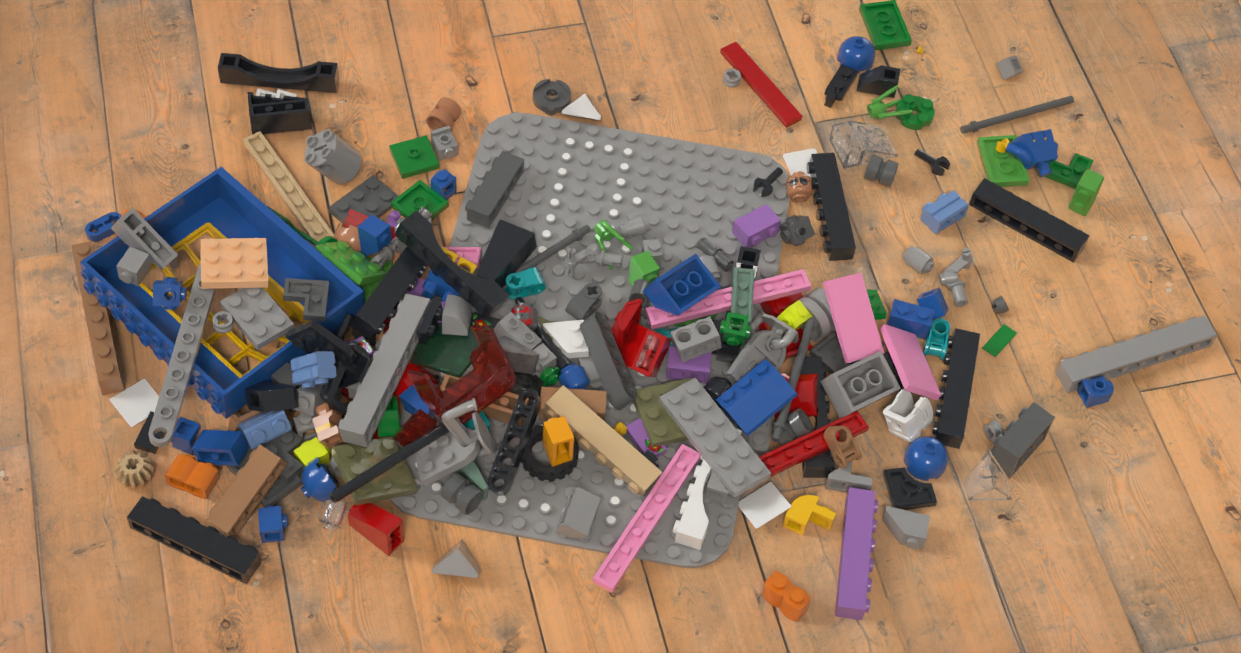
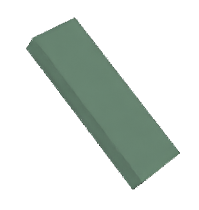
M734 268L731 313L749 316L747 325L751 326L755 269Z

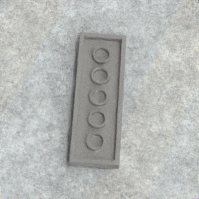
M696 378L659 397L660 404L733 498L770 478L771 472Z

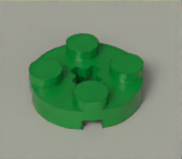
M911 94L905 95L898 102L896 112L903 110L918 112L917 115L911 113L896 116L901 121V125L912 130H921L926 125L927 127L930 126L935 115L933 102L930 99Z

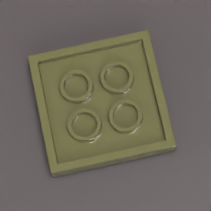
M691 377L636 390L637 398L633 401V404L642 421L652 448L688 440L660 404L659 397L692 380Z
M391 436L373 439L368 447L351 443L333 446L331 453L345 483L397 452L399 447L394 437ZM405 460L351 493L355 505L413 495L417 493L418 487Z

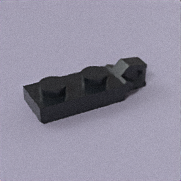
M841 64L825 90L824 95L827 96L824 106L831 108L836 100L842 101L856 80L859 71Z

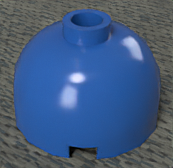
M852 36L847 38L840 45L837 61L839 60L840 66L843 64L859 71L858 74L864 70L867 72L874 64V46L864 37Z
M920 437L915 439L907 447L904 456L906 469L913 477L923 481L933 478L937 479L945 472L948 463V452L943 443L936 438Z
M316 457L302 471L301 480L304 486L301 487V490L308 499L312 496L316 501L328 502L331 501L329 494L337 489L335 484L338 481L324 463L319 465L320 458Z

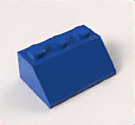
M694 254L655 279L643 292L655 308L679 316L721 288V286L698 255Z
M765 359L719 396L716 401L725 415L745 435L749 436L798 395L780 372Z

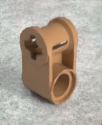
M830 426L825 430V441L838 467L844 469L848 463L862 458L861 451L847 427ZM837 431H838L839 434H840V438H839L838 441H837V439H836V432H837Z

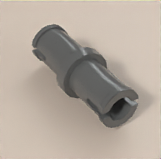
M705 237L698 241L696 247L706 255L713 256L716 263L724 271L727 272L733 267L734 261L727 257L720 247H715Z

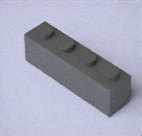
M502 151L499 157H495L491 170L485 173L481 186L478 185L476 187L472 200H468L465 206L468 221L488 229L490 228L524 172L523 158Z

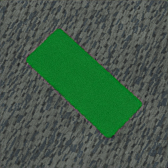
M1003 324L982 349L996 357L1017 332Z

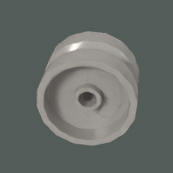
M815 288L800 299L801 303L812 315L810 319L815 320L810 340L819 342L828 336L830 332L836 330L824 289ZM806 323L801 327L803 331L805 329Z

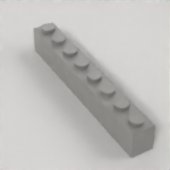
M406 294L403 301H400L397 313L391 319L389 329L383 335L379 349L374 352L373 361L370 367H368L362 383L357 386L353 401L348 404L344 419H341L339 422L338 430L343 442L368 447L419 342L418 330L431 304L429 298Z
M1205 316L1192 317L1186 322L1174 323L1164 329L1158 328L1146 335L1139 334L1133 339L1121 340L1115 345L1102 346L1090 353L1084 352L1074 358H1065L1059 363L1056 375L1066 392L1070 393L1078 390L1083 379L1090 380L1104 376L1107 381L1210 347L1217 334Z

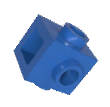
M165 277L164 281L156 280L153 283V306H163L165 310H175L182 305L183 301H186L187 288L183 287V281H177V278Z

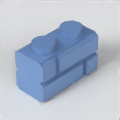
M951 191L948 194L943 193L938 197L937 201L933 203L928 202L924 205L921 221L926 226H929V229L934 234H937L965 217L969 207L968 203L960 198L955 191Z
M317 351L292 359L293 384L302 385V389L328 384L329 379L337 376L336 366H334V353L332 351Z
M283 410L261 412L238 424L248 446L252 450L261 445V443L265 444L292 430Z

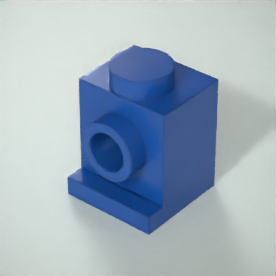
M446 169L438 171L430 180L431 189L445 200H448L456 193V177Z
M1100 376L1090 380L1083 379L1077 392L1086 408L1109 402L1114 387L1110 380L1106 381L1104 376Z

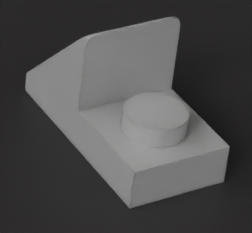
M850 462L846 468L841 469L839 467L828 474L825 489L845 493L848 492L849 487L871 490L873 478L864 475H851L852 462Z

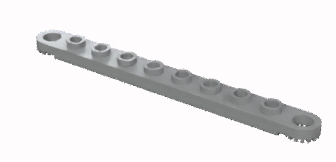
M201 263L197 269L148 433L151 444L155 447L158 446V448H161V446L165 447V445L168 446L173 439L216 289H201ZM160 431H164L167 434L163 439H157L154 436L155 433L157 434Z

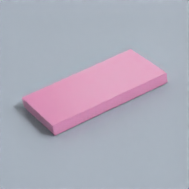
M862 273L823 282L845 364L862 360L879 351L884 354Z
M883 324L880 331L904 390L937 400L941 393L916 335Z

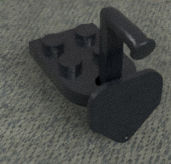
M315 320L288 330L285 338L291 341L295 347L301 348L306 353L311 354L317 351H332L334 353V366H336L337 376L329 379L328 384L323 385L320 397L335 410L346 415L348 405L334 396L338 386L340 388L348 387L358 383L364 377L371 362L367 350L355 342L345 343Z

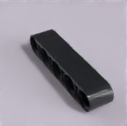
M526 389L520 393L488 477L487 484L489 489L498 496L506 495L512 486L541 408V399L532 389ZM528 397H535V402L532 405H525V400ZM521 417L527 418V423L524 426L517 425ZM513 438L520 439L516 447H510L509 445ZM505 459H512V464L508 468H502V462ZM499 479H503V487L495 489L494 483Z

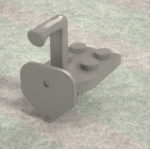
M760 309L759 314L751 323L749 339H744L747 344L726 373L737 383L765 359L778 370L785 359L786 347L791 342L797 343L799 341L798 332ZM763 322L772 328L770 331H757Z
M475 398L446 411L442 415V422L450 432L415 453L420 481L424 486L467 466L476 456L485 457L497 451V447L485 422L477 412L472 414L475 430L473 431L465 428L457 418L467 412L478 411Z

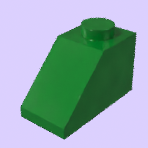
M394 395L377 427L379 437H395L401 434L398 399Z

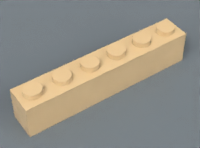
M564 385L545 403L544 411L549 419L565 416L573 436L578 440V444L584 450L591 451L595 455L594 458L601 465L608 466L615 478L625 481L632 493L643 497L658 481L662 471Z

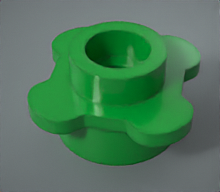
M549 366L541 373L540 379L544 382L543 387L553 386L558 382L560 376L558 374L559 367L553 368Z

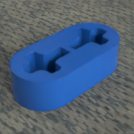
M111 212L88 223L85 227L87 238L90 241L98 242L115 234L111 229L114 225L112 221L116 223L121 215L117 212Z

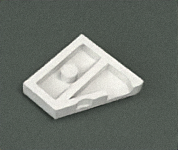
M584 320L543 323L544 331L553 338V343L562 350L566 358L589 357V350L580 330V324Z

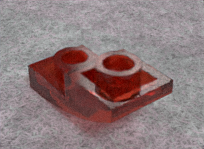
M419 409L396 432L393 439L398 441L402 447H405L432 430L437 421Z

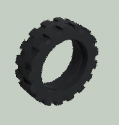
M543 425L534 426L521 459L524 470L528 471L529 475L533 478L538 477L540 481L545 479L549 480V482H553L558 478L561 480L565 478V475H570L573 472V467H576L579 445L578 441H575L576 438L574 437L573 460L552 467L551 465L539 463L532 457V447L537 442L543 440Z

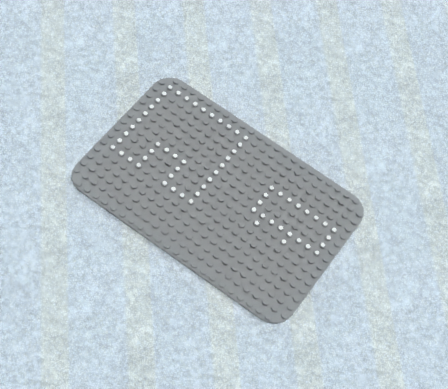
M513 112L495 119L487 125L481 136L450 247H481L482 261L495 228L501 219L535 233L537 248L524 262L526 263L572 234L573 230L588 225L591 232L584 235L582 240L573 242L535 266L538 268L546 284V289L540 294L527 296L522 299L525 303L533 305V308L538 311V316L551 322L577 320L566 313L567 304L585 285L596 283L602 289V303L595 312L602 313L607 319L609 326L613 327L618 312H621L629 301L632 285L628 281L631 265L630 258L641 253L642 240L659 239L661 247H664L665 259L663 261L665 268L659 270L660 277L694 254H697L698 257L706 255L696 245H698L697 243L701 238H707L709 242L715 247H720L722 252L734 261L733 267L727 272L718 265L722 273V280L719 283L721 288L718 290L732 287L733 269L736 268L740 247L743 246L732 233L734 220L768 204L781 220L780 224L786 222L785 219L787 218L790 200L787 196L786 180L789 175L782 165L767 155L764 156L753 152L541 115ZM505 151L524 159V172L488 229L468 221L465 206L468 200H472L476 187L478 185L481 186L485 173L491 170L495 157H499L501 152ZM777 167L783 170V174L771 184L773 187L772 194L761 197L763 187L753 192L756 178L766 179ZM638 215L647 216L651 228L650 231L646 232L647 234L623 237L633 246L632 250L615 236L610 241L602 240L607 253L623 255L621 268L612 266L613 268L610 270L608 265L603 264V266H600L598 262L591 263L584 260L575 266L574 276L570 277V274L566 276L567 266H565V259L567 258V249L572 248L573 250L574 248L576 253L592 243L598 244L594 238L597 234L594 228L598 222L607 220L614 230L622 236L619 228L620 225ZM780 228L776 236L763 240L757 246L749 247L761 250L755 281L777 276L783 242ZM478 268L475 269L473 275L476 276ZM506 298L503 305L490 317L502 320L516 306L515 300ZM759 303L753 304L752 321L759 314V310H763ZM469 304L472 309V315L474 312L478 313L475 310V308L471 304ZM727 311L718 313L714 320L717 322L724 321ZM641 316L640 324L649 328L648 319H643ZM672 324L660 328L672 330L676 326ZM476 336L477 346L465 347L466 353L486 362L487 348L483 341ZM744 341V344L741 345V347H740V352L743 350V348H744L745 345L747 344L745 341ZM420 347L418 357H419V363L423 366L422 354H421V347ZM559 348L558 351L560 352V354H561L562 356H565V355L562 353V350ZM669 348L656 377H648L627 367L636 390L677 381L666 379ZM711 354L709 380L716 376L724 377L733 386L736 382L726 373L732 364L716 361L717 355ZM569 358L572 364L579 365L577 358ZM454 370L429 372L431 375H438L441 380L437 385L431 386L436 392L434 396L440 398L439 389L446 373L453 374ZM558 380V382L555 385H549L548 387L561 388L562 385ZM602 382L589 384L586 388L587 390L605 391ZM606 394L605 422L614 429L613 426L618 422H622L626 426L639 419L633 401L622 410H616L610 404ZM529 399V406L535 402V399ZM404 407L400 416L401 434L394 437L399 450L424 435L421 434V431H418V433L409 432V421L417 419L408 413ZM540 410L534 426H542L546 422L545 420H539ZM488 417L486 418L490 423V434L497 447V451L485 457L476 456L474 459L486 484L508 426L506 423ZM729 419V421L733 424V426H734L736 429H739V428ZM742 432V433H741V436H742V437L745 439V441L748 443V437H749V436L745 435V434ZM625 433L622 437L634 448L638 449L629 435ZM513 438L510 441V447H516L520 439ZM543 440L537 442L531 449L532 457L539 463L551 465L543 447ZM689 440L665 445L667 448L666 453L657 457L658 460L655 462L659 465L658 469L662 473L682 444L697 451L694 446H691L692 443ZM579 445L577 465L575 468L573 467V472L570 475L567 474L565 478L561 480L558 478L553 482L545 479L540 481L538 477H531L529 472L524 470L523 463L520 461L512 486L506 495L498 496L488 487V498L486 500L482 499L472 513L465 515L455 507L454 503H449L441 497L444 485L456 473L453 472L424 486L420 481L415 454L405 459V462L417 484L418 491L416 494L392 498L390 501L401 512L420 519L609 554L654 485L643 497L632 493L625 481L615 478L608 466L601 465L594 458L595 455L591 451H586ZM505 459L502 462V468H508L512 464V459ZM699 460L696 466H701L703 460ZM695 466L635 559L682 568H700L716 562L727 552L733 538L740 495L733 498L729 492L726 504L705 498L707 482L703 490V504L709 524L701 550L676 543V533H673V528L676 520H681L682 518L680 509L683 501L688 502L689 496H687L689 485L690 483H695L696 478L693 477L696 469ZM497 480L494 483V488H502L504 480ZM576 487L601 498L587 537L580 539L569 538L556 533L569 494Z

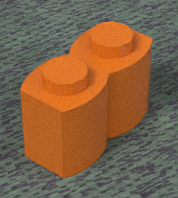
M178 454L166 472L165 478L166 483L172 487L187 491L196 497L207 499L219 479V472L216 466L209 462H198L192 455Z
M775 571L764 583L763 598L770 605L780 608L785 617L798 622L807 612L811 600L810 596L802 588L792 585V582L784 574Z

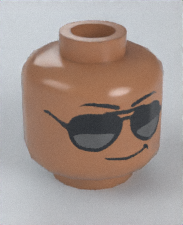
M801 171L794 172L786 180L787 196L794 202L807 201L813 193L811 177Z

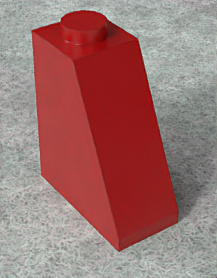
M372 503L353 505L349 510V525L386 555L390 556L404 542L403 520L400 517Z

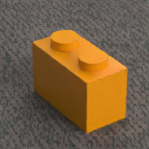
M565 416L553 417L543 423V447L552 467L573 460L574 436Z

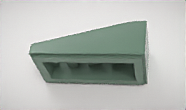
M474 460L467 466L455 471L456 474L459 473L467 479L469 485L473 484L484 492L482 499L486 500L488 498V486Z

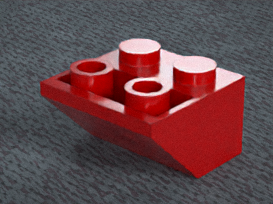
M634 321L620 352L625 365L648 377H656L672 338Z

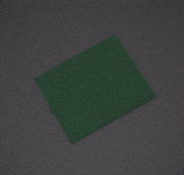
M437 323L434 338H430L427 345L418 342L409 363L461 378L492 339L493 333L469 327L468 336L442 334V323Z

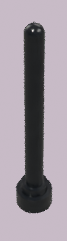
M521 297L515 298L516 305L518 303H525ZM537 321V328L534 331L542 340V343L557 357L555 367L560 368L558 373L561 375L560 371L572 364L569 358L560 354Z

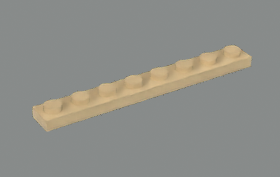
M261 131L244 138V146L306 234L318 242L326 236L334 237L333 232Z

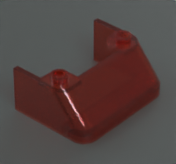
M476 324L472 325L471 328L480 345L470 355V362L474 369L443 392L437 384L431 381L428 374L414 370L407 372L422 402L441 420L442 415L446 411L475 398L478 411L473 410L457 417L464 425L473 418V413H480L511 390L516 383V375L493 328Z

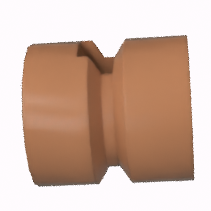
M443 97L428 115L426 123L431 130L450 126L451 129L454 122L461 115V108L454 100Z

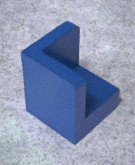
M940 287L920 294L917 299L919 306L935 310L933 320L945 316L949 310Z
M180 416L173 439L171 440L173 448L192 455L193 441L201 430V425Z

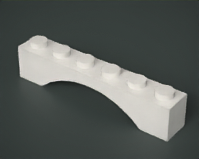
M700 456V460H703L701 466H696L694 472L695 483H690L687 491V496H689L688 502L683 501L680 509L682 518L681 520H676L673 528V533H676V543L697 550H701L708 530L709 520L704 509L703 490L712 473V469L702 456Z

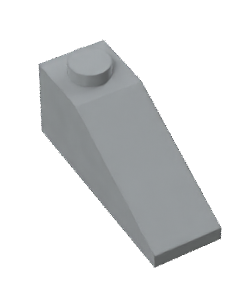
M133 207L111 227L125 244L148 253L150 261L162 270L178 256Z

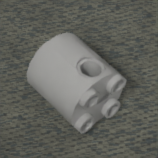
M327 129L307 138L304 160L326 178L339 185L347 183L357 174L362 162L360 153L334 132Z

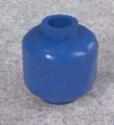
M573 363L560 371L559 382L562 386L564 385L570 389L587 390L590 379L583 366H576Z

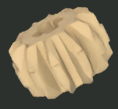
M133 450L131 455L124 452V458H117L118 465L114 466L117 481L122 482L125 488L130 484L133 489H135L137 484L144 487V481H151V474H153L154 468L151 458L146 457L143 451L138 455L135 450Z

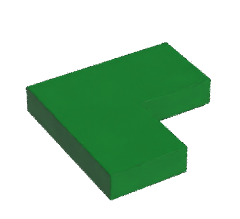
M1075 153L1069 166L1058 161L1050 163L1049 166L1052 173L1045 177L1076 189L1083 174L1087 169L1090 170L1094 160Z

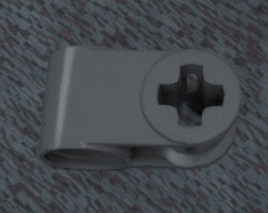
M638 279L634 281L628 302L638 298L642 299L641 316L647 320L645 308L650 307L651 301L643 290L650 285V282Z
M596 283L585 285L569 301L565 310L566 313L577 320L585 321L601 306V287Z

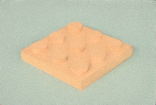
M266 238L200 239L201 289L268 288Z

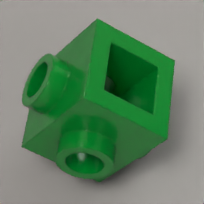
M728 312L726 321L722 320L719 333H723L722 341L732 346L743 345L744 339H749L751 326L747 325L749 316Z

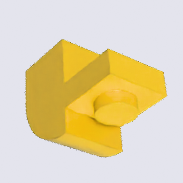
M800 496L792 502V507L788 509L783 527L803 535L809 522H812L830 531L836 513L828 507L817 505L819 501L818 496Z

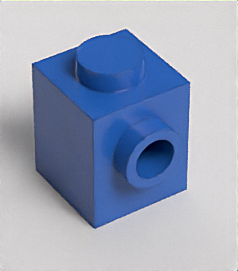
M269 505L264 508H258L259 531L262 543L284 541V528L288 527L287 514H282L281 506Z

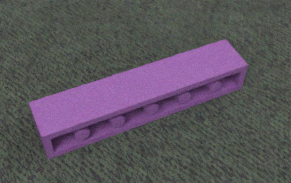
M849 487L847 492L835 609L836 617L862 620L864 613L869 612L870 599H867V592L871 591L872 579H869L868 575L869 572H872L874 559L870 558V552H874L875 539H872V532L875 533L877 520L873 519V515L878 510V500H875V491Z

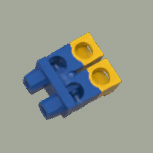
M442 246L443 252L455 263L458 255ZM460 257L457 262L459 267L461 265L467 266L471 274H473L477 267L476 264L463 257ZM430 269L422 285L423 297L432 299L434 295L442 298L443 302H446L447 295L460 297L458 292L446 284L435 271Z

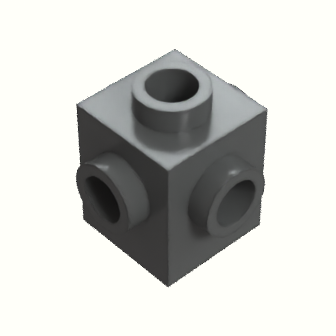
M790 216L785 219L786 222L780 224V235L786 244L799 246L804 244L806 239L815 235L809 216Z

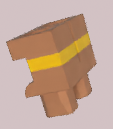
M327 403L317 406L316 412L318 416L313 418L319 442L332 450L333 446L350 444L343 442L338 430L340 420L344 419L340 416V413L337 410H332L331 406Z

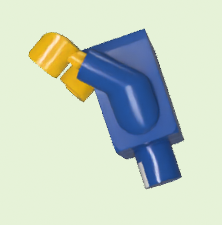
M1051 129L1022 134L1011 143H1009L1007 138L1002 139V142L997 141L995 148L998 152L1005 153L1007 151L1015 155L1027 170L1037 168L1041 177L1052 173L1049 164L1058 158V143L1054 141Z

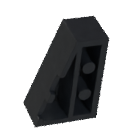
M247 92L252 135L259 131L262 134L312 129L308 98L292 96L273 98L272 94H265L264 97L254 96L253 92Z

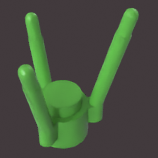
M897 85L878 98L873 99L872 103L867 105L871 119L878 117L879 120L885 117L911 114L913 110L885 113L887 112L886 108L897 105L903 99L901 98L884 104L883 101L880 102L897 90Z
M602 220L596 224L594 231L597 234L594 238L597 240L601 251L605 250L607 253L602 240L610 241L614 236L630 250L633 249V246L617 233L607 220Z

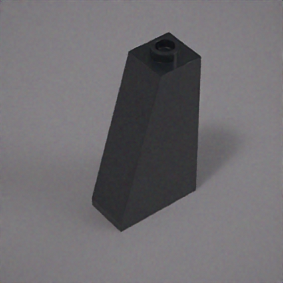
M500 219L476 276L493 280L503 288L506 284V277L511 273H515L537 248L535 233Z

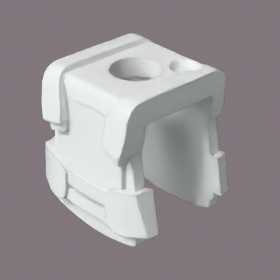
M901 389L893 403L883 410L889 432L907 442L917 439L921 435V430L926 429L933 420V410L928 398L920 397L914 405L911 393L904 389Z

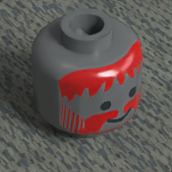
M518 303L512 308L511 312L531 331L536 330L538 311L533 308L532 304Z

